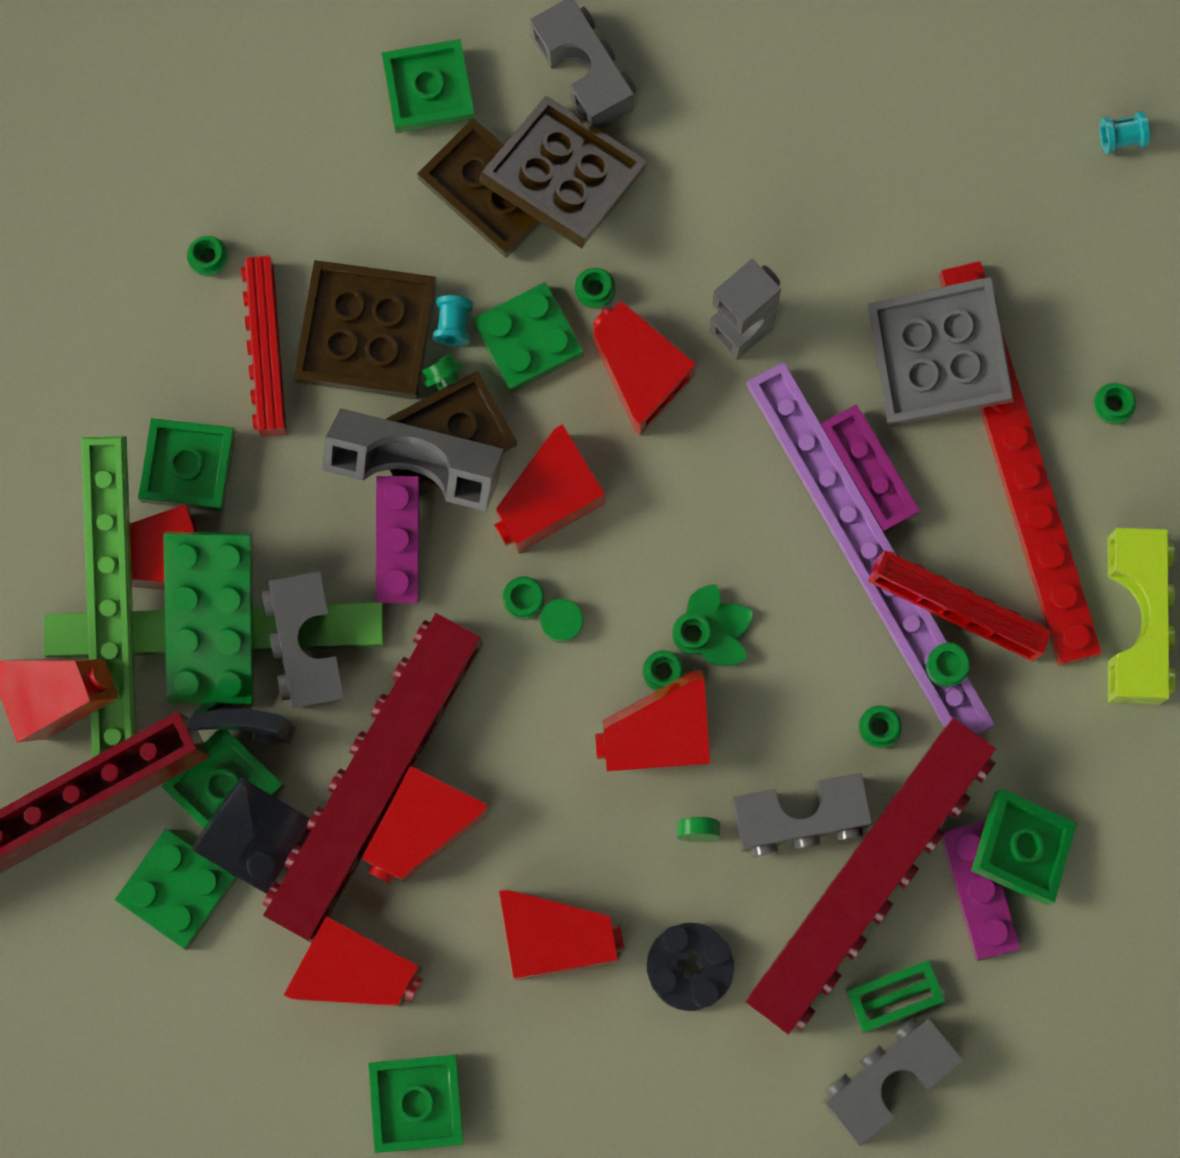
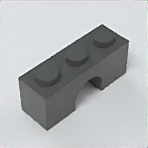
M564 0L530 19L531 37L551 69L570 60L581 62L589 69L588 73L583 78L570 84L571 101L582 119L601 129L633 111V94L636 93V88L626 71L620 73L613 62L616 60L615 54L607 40H599L593 31L595 24L586 7L583 6L579 9L574 0Z
M753 258L714 290L712 305L718 312L710 319L709 331L736 360L773 329L781 288L779 287L781 283L777 275L766 265L760 267Z
M315 572L268 581L269 590L262 591V598L266 617L275 616L277 632L270 633V641L274 659L281 657L283 659L285 674L277 676L282 701L290 700L291 707L298 708L344 699L336 656L319 659L311 658L301 650L298 643L299 629L307 619L328 614L321 573Z
M856 773L819 780L815 785L818 797L817 810L814 815L805 819H795L783 812L778 802L776 789L734 796L731 803L741 852L751 850L752 857H760L778 853L777 845L794 842L795 849H802L820 845L819 837L836 834L838 841L862 837V829L868 828L872 824L862 774Z
M914 1017L908 1020L893 1033L898 1040L884 1051L880 1045L859 1061L864 1067L851 1079L845 1073L825 1089L830 1096L822 1103L856 1145L862 1146L894 1119V1116L886 1108L881 1097L882 1084L888 1075L898 1070H904L913 1075L923 1089H930L963 1062L929 1018L923 1019L919 1023Z

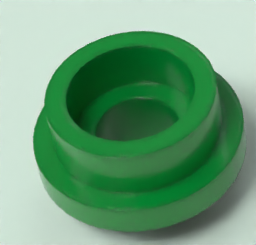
M214 236L197 238L191 243L187 251V260L191 269L201 276L208 277L219 274L224 270L229 259L225 244ZM208 252L215 253V258L212 262H202L204 254Z
M589 268L579 274L575 281L574 289L576 298L582 305L598 309L605 307L612 301L616 286L609 272L601 268ZM593 284H598L603 288L602 292L598 295L590 294L587 289Z
M448 354L422 370L427 378L424 380L426 387L435 384L438 390L443 389L459 379L456 371L463 366L460 361L455 362L452 355Z
M1108 383L1102 386L1095 394L1093 408L1099 419L1105 423L1121 424L1133 415L1136 408V399L1133 392L1127 386L1120 383ZM1107 400H1117L1120 404V410H1111L1107 406Z
M668 650L656 651L649 655L644 662L642 670L643 679L649 688L657 691L685 676L684 663L674 652ZM659 666H668L672 671V675L668 679L658 678L655 671Z
M877 705L867 709L862 714L858 729L861 738L866 744L882 749L893 745L898 740L902 731V723L899 715L893 709ZM876 720L885 722L887 732L883 735L876 734L872 729V723Z

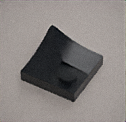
M206 702L196 709L191 715L187 727L194 731L233 730L252 732V740L272 747H276L278 741L290 744L295 727L283 715L253 709H234L214 702Z
M241 777L212 815L191 850L267 894L283 869L292 849L298 844L306 831L310 818Z

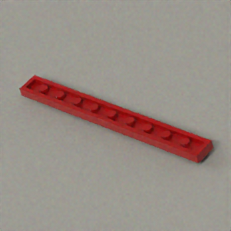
M981 260L941 270L939 274L942 287L986 278ZM1003 334L1014 402L980 408V412L1046 628L1051 631L1049 638L1058 666L1099 656L1102 650Z

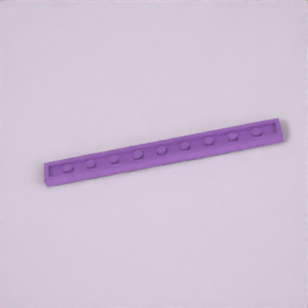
M783 362L748 380L747 387L943 727L953 717L977 735L995 726L968 677L959 685L950 688L938 686L928 677L926 672L928 655L936 646L947 643L930 612L868 582L876 559L885 550L888 552H894L786 364Z

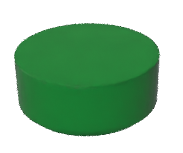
M521 576L512 579L505 586L502 600L505 610L510 616L518 620H530L542 611L545 604V595L538 581L531 577Z
M556 599L549 602L543 608L540 623L542 631L547 638L557 643H566L579 635L583 626V618L579 607L575 603L567 599Z
M943 643L936 646L926 660V672L930 680L936 685L946 688L957 686L963 682L968 676L971 667L968 653L961 646L954 643Z
M710 817L680 819L677 822V839L690 842L720 839V822Z

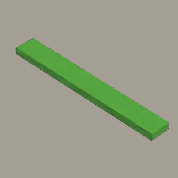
M127 436L81 437L89 659H104L106 667L111 673L112 683L118 699L91 714L92 758L137 734Z
M382 602L326 604L328 614L307 619L301 625L298 632V643L301 649L384 647ZM253 607L254 651L272 650L270 633L277 632L275 616L266 617L264 607ZM165 610L133 611L134 655L166 654ZM87 613L44 614V656L46 658L89 657Z

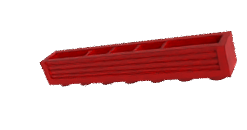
M270 255L245 258V267H241L242 281L247 282V291H243L244 306H248L249 315L245 316L246 331H250L251 340H247L246 343L248 355H252L253 362L252 365H248L249 378L254 380L255 388L250 390L251 403L256 405V414H252L253 428L258 430L261 437L287 435L274 263Z
M885 550L876 559L868 582L1031 662L1044 654L1051 631L1043 628L1042 624L1036 621H1029L1021 617L1014 610H1007L996 605V602L992 599L982 598L974 594L971 589L950 582L945 576L935 575L927 571L922 565L903 559L898 553Z

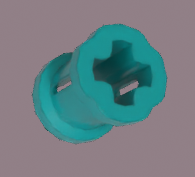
M1144 111L1136 112L1133 117L1111 120L1110 117H1103L1100 119L1099 136L1104 153H1114L1115 148L1133 145L1144 148L1149 145L1150 129Z
M454 295L438 297L436 299V306L440 309L438 329L433 332V341L447 346L468 345L470 336L466 333L468 312L473 310V301Z

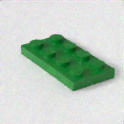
M164 533L167 702L252 704L254 701L252 533Z

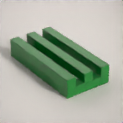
M929 960L846 991L862 1033L945 1002ZM920 972L924 973L926 978L924 981L863 1004L860 1001L859 996ZM930 988L932 997L868 1021L865 1012Z

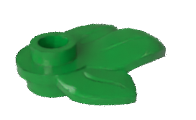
M716 584L701 587L689 597L686 614H683L675 621L672 629L673 642L681 652L689 655L701 654L712 665L724 667L739 664L746 659L747 655L736 639L747 630L753 617V611L738 604L721 603L720 592ZM691 627L697 628L701 633V637L697 641H690L686 638L685 631Z

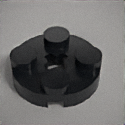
M689 922L669 927L656 938L648 953L646 968L652 989L664 1003L682 1011H697L712 1006L725 995L733 979L734 961L728 943L718 932L706 925ZM689 954L696 955L697 964L703 966L702 973H694L691 980L683 978L684 970L677 967L679 959L687 960Z

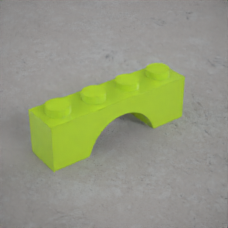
M1115 528L1107 537L1108 578L1124 586L1134 596L1141 611L1142 624L1135 644L1130 649L1120 652L1108 660V703L1160 705L1169 699V694L1174 693L1176 684L1174 668H1169V651L1174 650L1175 629L1174 626H1169L1168 609H1173L1175 601L1174 585L1168 584V568H1172L1174 563V545L1172 542H1168V529Z

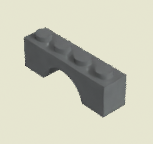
M340 408L325 437L322 470L359 480H365L372 474L384 470L402 469L414 471L432 479L441 488L446 502L487 511L499 481L504 449Z

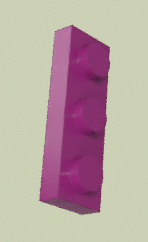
M857 404L820 423L883 533L919 514V508Z
M376 476V603H419L420 476Z
M984 822L945 831L941 839L975 960L1020 949L1002 885L971 871L985 826Z

